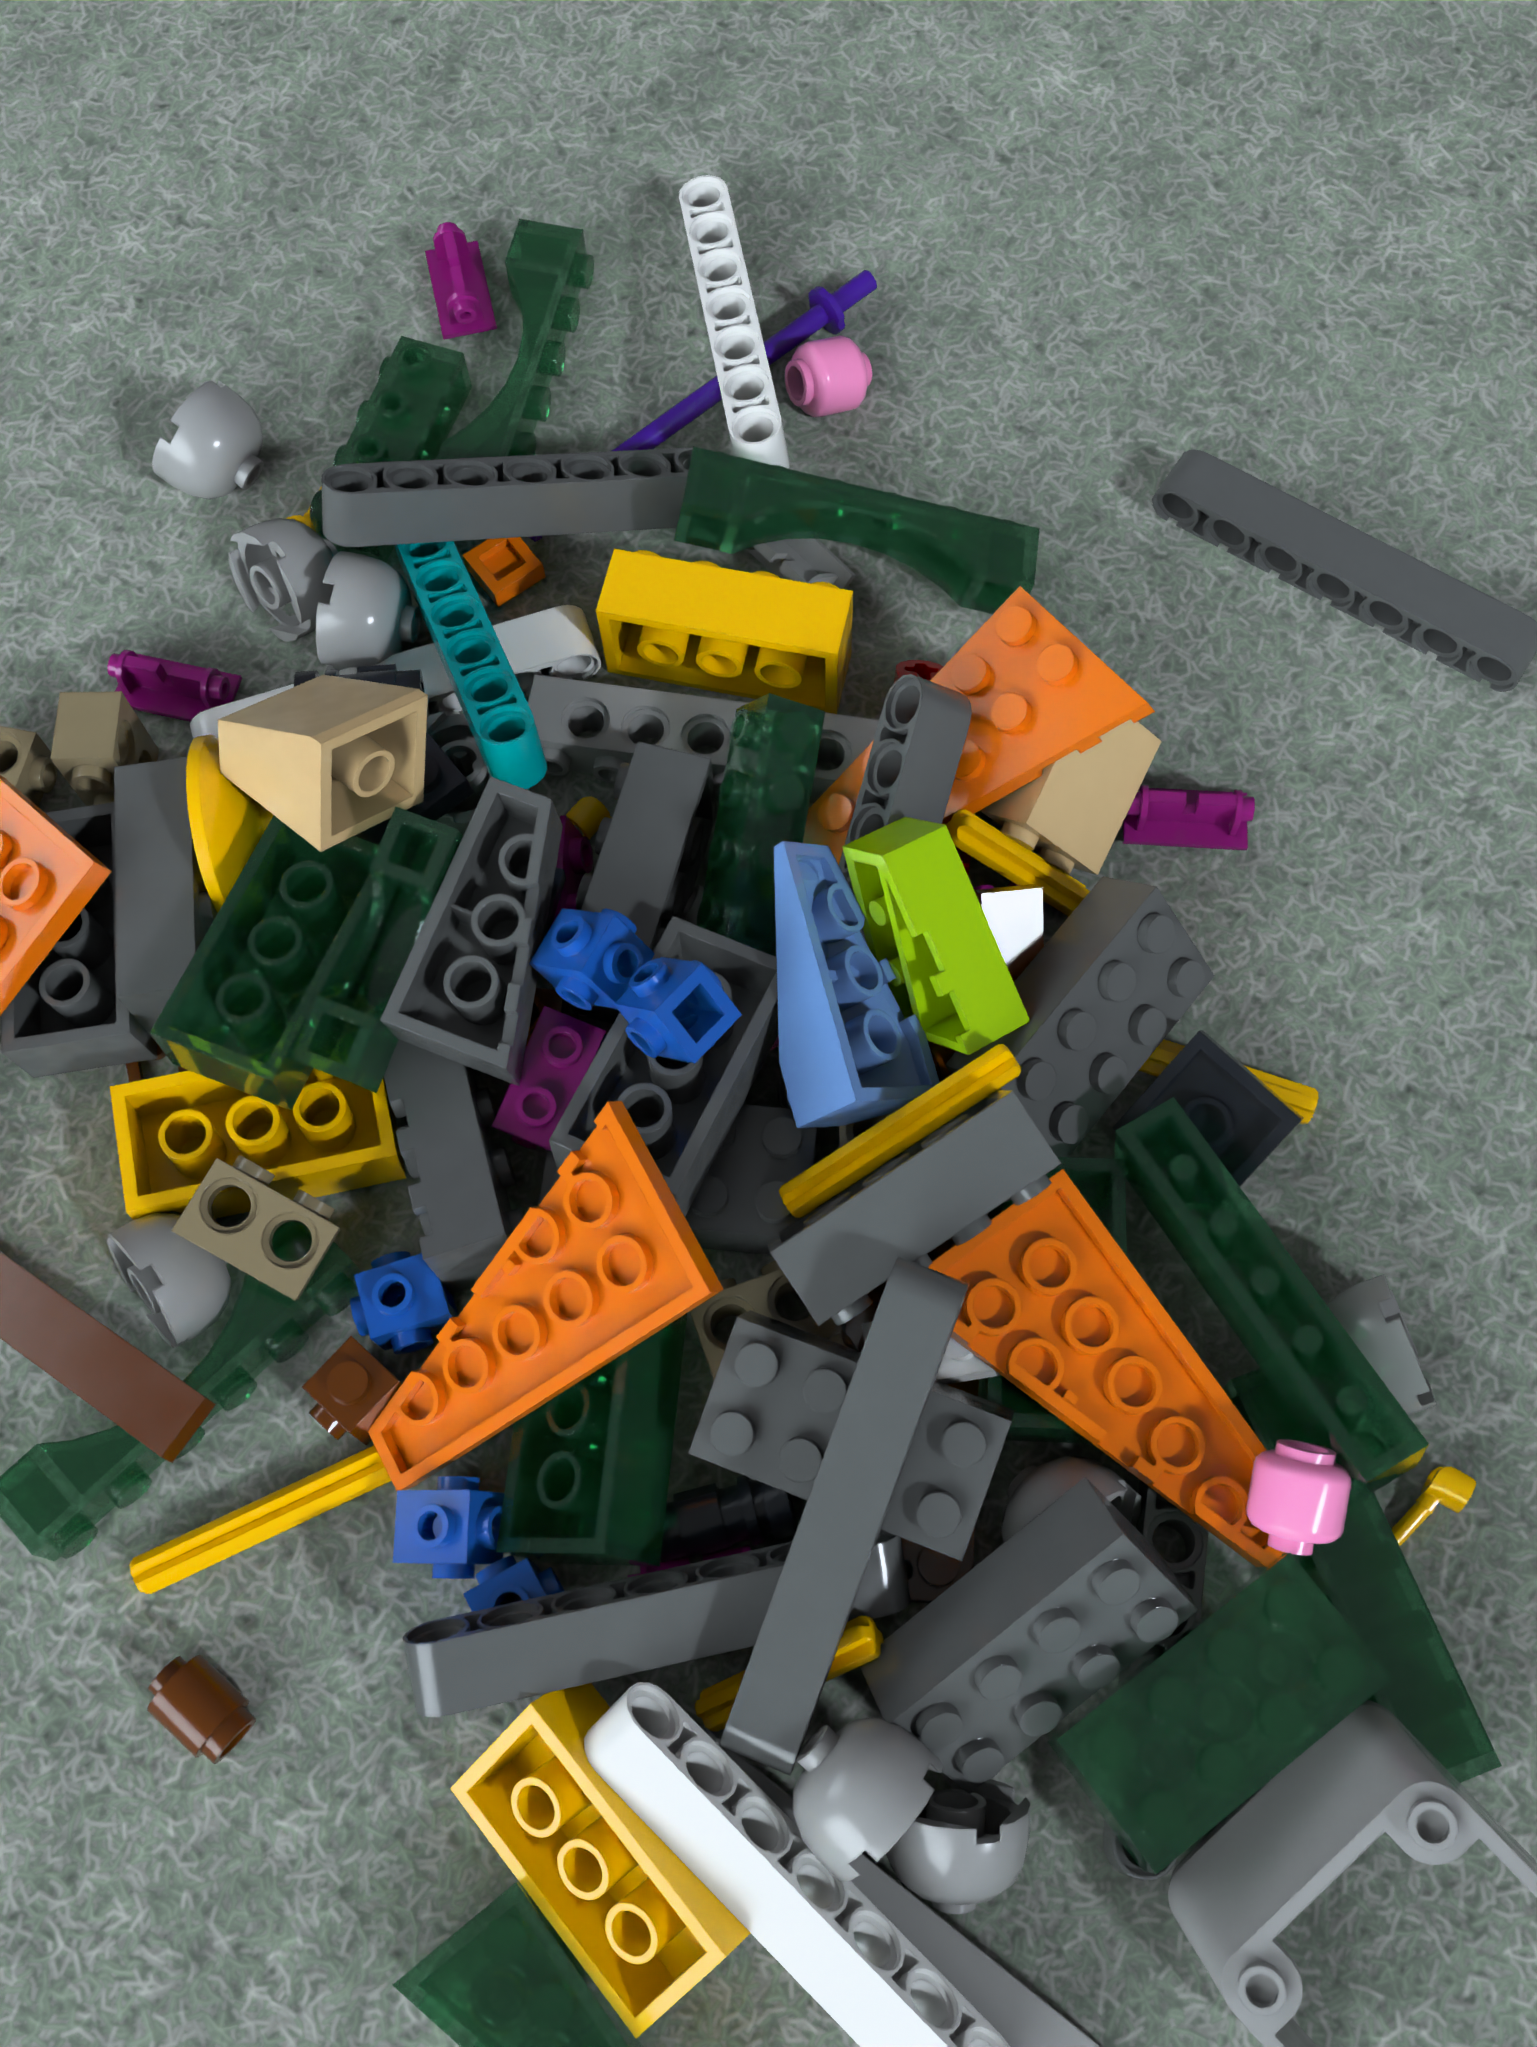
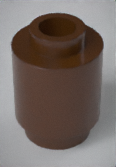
M201 1654L193 1657L188 1662L181 1656L176 1657L160 1671L148 1687L154 1698L150 1702L147 1711L194 1757L198 1758L204 1754L214 1765L230 1753L257 1720L246 1709L249 1700Z

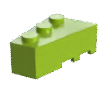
M903 817L842 846L854 896L865 916L862 928L866 943L878 962L887 958L896 976L895 979L887 984L904 1017L907 1018L913 1014L917 1016L926 1034L927 1041L970 1055L1030 1022L946 825Z

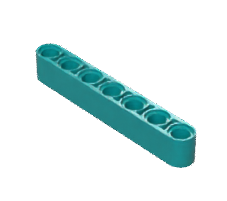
M454 541L394 545L400 565L417 605L421 610L422 617L489 775L523 789H528L538 784L546 774L547 763L533 713Z

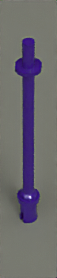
M863 270L831 294L821 286H816L808 293L810 309L764 341L769 366L821 328H824L833 335H837L845 329L844 312L877 288L874 276L868 270ZM718 377L712 378L612 451L651 450L659 446L722 400ZM530 536L529 538L534 542H538L542 539V536Z

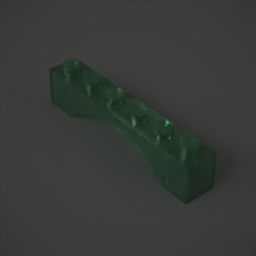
M519 219L505 259L512 298L523 316V334L517 360L505 385L491 404L468 426L442 442L436 460L535 455L536 436L534 431L537 421L545 422L549 415L551 406L549 385L552 376L560 377L564 369L566 348L563 342L566 333H574L578 326L580 316L578 296L581 288H590L593 279L594 258L593 255L586 252L583 229Z
M693 446L674 541L730 554L758 544L785 539H825L851 543L886 554L914 568L938 585L960 607L994 614L1019 586L1030 594L1035 584L1040 528Z
M290 1221L278 1227L273 1235V1249L282 1260L288 1262L297 1261L303 1258L311 1248V1232L301 1222ZM334 1241L300 1298L296 1301L245 1273L243 1286L229 1321L208 1354L183 1380L216 1405L176 1459L190 1452L202 1440L205 1434L202 1426L222 1408L225 1411H230L250 1397L257 1387V1382L254 1379L274 1360L277 1363H283L297 1354L309 1338L306 1331L324 1314L328 1316L337 1315L350 1305V1298L358 1295L354 1274L362 1271ZM118 1425L73 1440L36 1444L0 1476V1517L32 1555L56 1561L61 1556L64 1559L70 1558L82 1551L93 1541L98 1533L95 1524L115 1506L119 1509L125 1508L138 1500L148 1490L152 1483L149 1475L165 1459Z

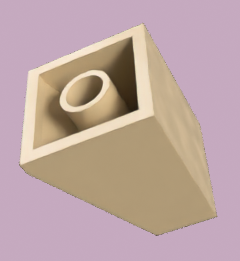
M321 675L218 719L220 773L322 852L423 802L428 695L417 688Z
M1130 719L1101 735L1102 742L1080 754L1075 750L1043 768L1042 776L985 807L981 812L1002 826L1000 830L1002 834L1027 850L1033 851L1035 849L1039 852L1038 856L1068 876L1073 868L1098 875L1162 742L1139 722L1133 723Z

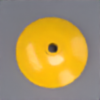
M212 734L197 736L192 740L188 750L186 792L190 828L198 865L208 895L219 916L228 924L246 922L259 907L271 879L274 867V841L283 840V822L220 773L218 737Z

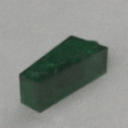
M519 1881L515 1882L393 1984L401 1994L460 2047H644L639 2039L634 2037Z

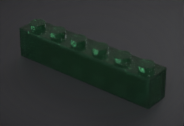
M1175 1098L1167 1100L1117 1129L1115 1134L1114 1162L1312 1443L1329 1448L1337 1453L1335 1462L1344 1467L1351 1476L1350 1496L1355 1503L1359 1502L1416 1467L1429 1443Z
M1308 1350L1231 1379L1222 1389L1267 1450L1275 1449L1276 1441L1279 1439L1320 1445L1337 1453L1335 1462L1344 1467L1351 1476V1489L1342 1536L1332 1543L1314 1544L1313 1553L1309 1556L1286 1552L1281 1555L1286 1567L1293 1576L1302 1574L1314 1600L1307 1604V1612L1313 1629L1324 1645L1333 1643L1345 1671L1338 1674V1682L1346 1702L1369 1700L1387 1708L1459 1783L1501 1767L1499 1758Z

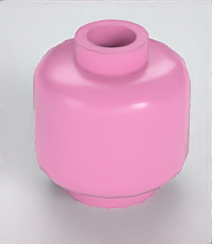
M845 336L810 341L798 346L785 369V385L790 400L806 414L816 418L850 411L859 407L866 396L867 387L872 380V367L869 358L860 351V348L853 340Z
M1279 1439L1276 1441L1275 1449L1264 1451L1256 1456L1253 1463L1246 1515L1252 1525L1269 1534L1268 1546L1290 1554L1309 1556L1313 1553L1314 1544L1332 1543L1342 1536L1351 1489V1476L1344 1467L1335 1462L1337 1454L1335 1451L1307 1442Z

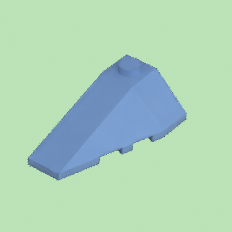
M782 841L774 846L779 1064L797 1128L844 1126L894 1113L939 1083L926 1034L917 1016L913 1014L905 1018L887 983L895 979L896 976L887 958L879 962L877 961L860 932L864 926L865 916L829 846Z

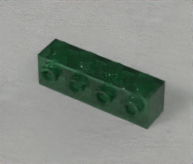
M401 336L392 355L385 357L379 370L378 382L369 400H364L361 403L356 416V426L346 445L343 444L338 448L333 466L356 463L437 460L472 388L464 353ZM318 490L311 502L310 520L316 532L322 538H326L323 534L322 490ZM332 543L338 552L345 551L362 554L385 563L394 548V545L345 547Z
M768 693L737 708L732 722L726 769L719 791V808L715 830L708 852V869L703 897L697 913V926L776 957L774 846L782 841L803 843L825 711Z

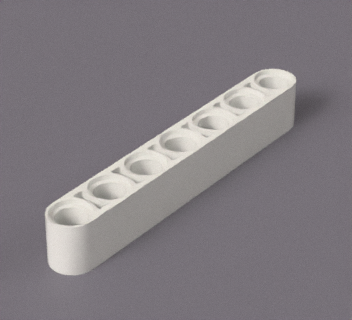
M698 176L683 185L679 192V200L737 469L741 479L748 485L756 487L770 486L778 483L786 476L790 464L778 402L727 185L724 180L717 176Z
M575 605L557 606L492 625L522 691H526L527 696H530L534 675L572 679V677L582 675L584 680L595 675L601 667V659L585 613ZM434 643L393 654L381 663L375 664H396L397 671L421 669L425 694L428 695L427 717L445 711L446 716L460 714L459 711H462ZM354 667L339 670L340 675L356 674L357 668ZM294 684L200 712L190 723L193 739L197 736L210 734L218 737V719L293 688Z
M648 1682L634 1684L587 1731L584 1738V1751L596 1773L860 2047H1010L1003 2036L851 1881L840 1882L816 1859L802 1840L798 1826L660 1687Z

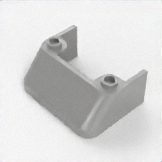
M1355 1700L1338 1708L1179 1862L1170 1879L1168 1900L1174 1918L1231 2011L1264 2047H1318L1292 2019L1302 2001V1978L1297 1964L1277 1942L1275 1937L1384 1832L1410 1857L1430 1865H1442L1456 1860L1480 1839L1537 1897V1862L1387 1708L1373 1701Z

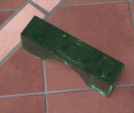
M395 807L370 866L372 902L360 944L350 964L337 982L328 990L316 995L290 1059L377 1093L399 1040L380 1019L463 838V834L458 829Z

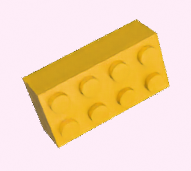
M620 549L613 550L596 608L608 672L837 714L852 654L853 591L840 589L828 582L806 583L783 579L766 571L749 573L721 568L709 561L687 562L670 559L647 550L635 552Z
M375 1033L110 1086L126 1213L133 1220L155 1212L176 1211L183 1213L216 1158L230 1166L233 1165L238 1155L252 1161L275 1175L268 1187L290 1200L294 1199L299 1189L316 1198L406 1178L404 1161L396 1135V1118L388 1098ZM235 1187L221 1191L215 1197L212 1205L215 1219L250 1212L251 1209L248 1194L243 1189Z
M592 1683L546 1693L530 1703L450 1789L634 2037L638 2038L723 1961L750 1932L590 1765L584 1751V1738L587 1731L602 1717L610 1706Z

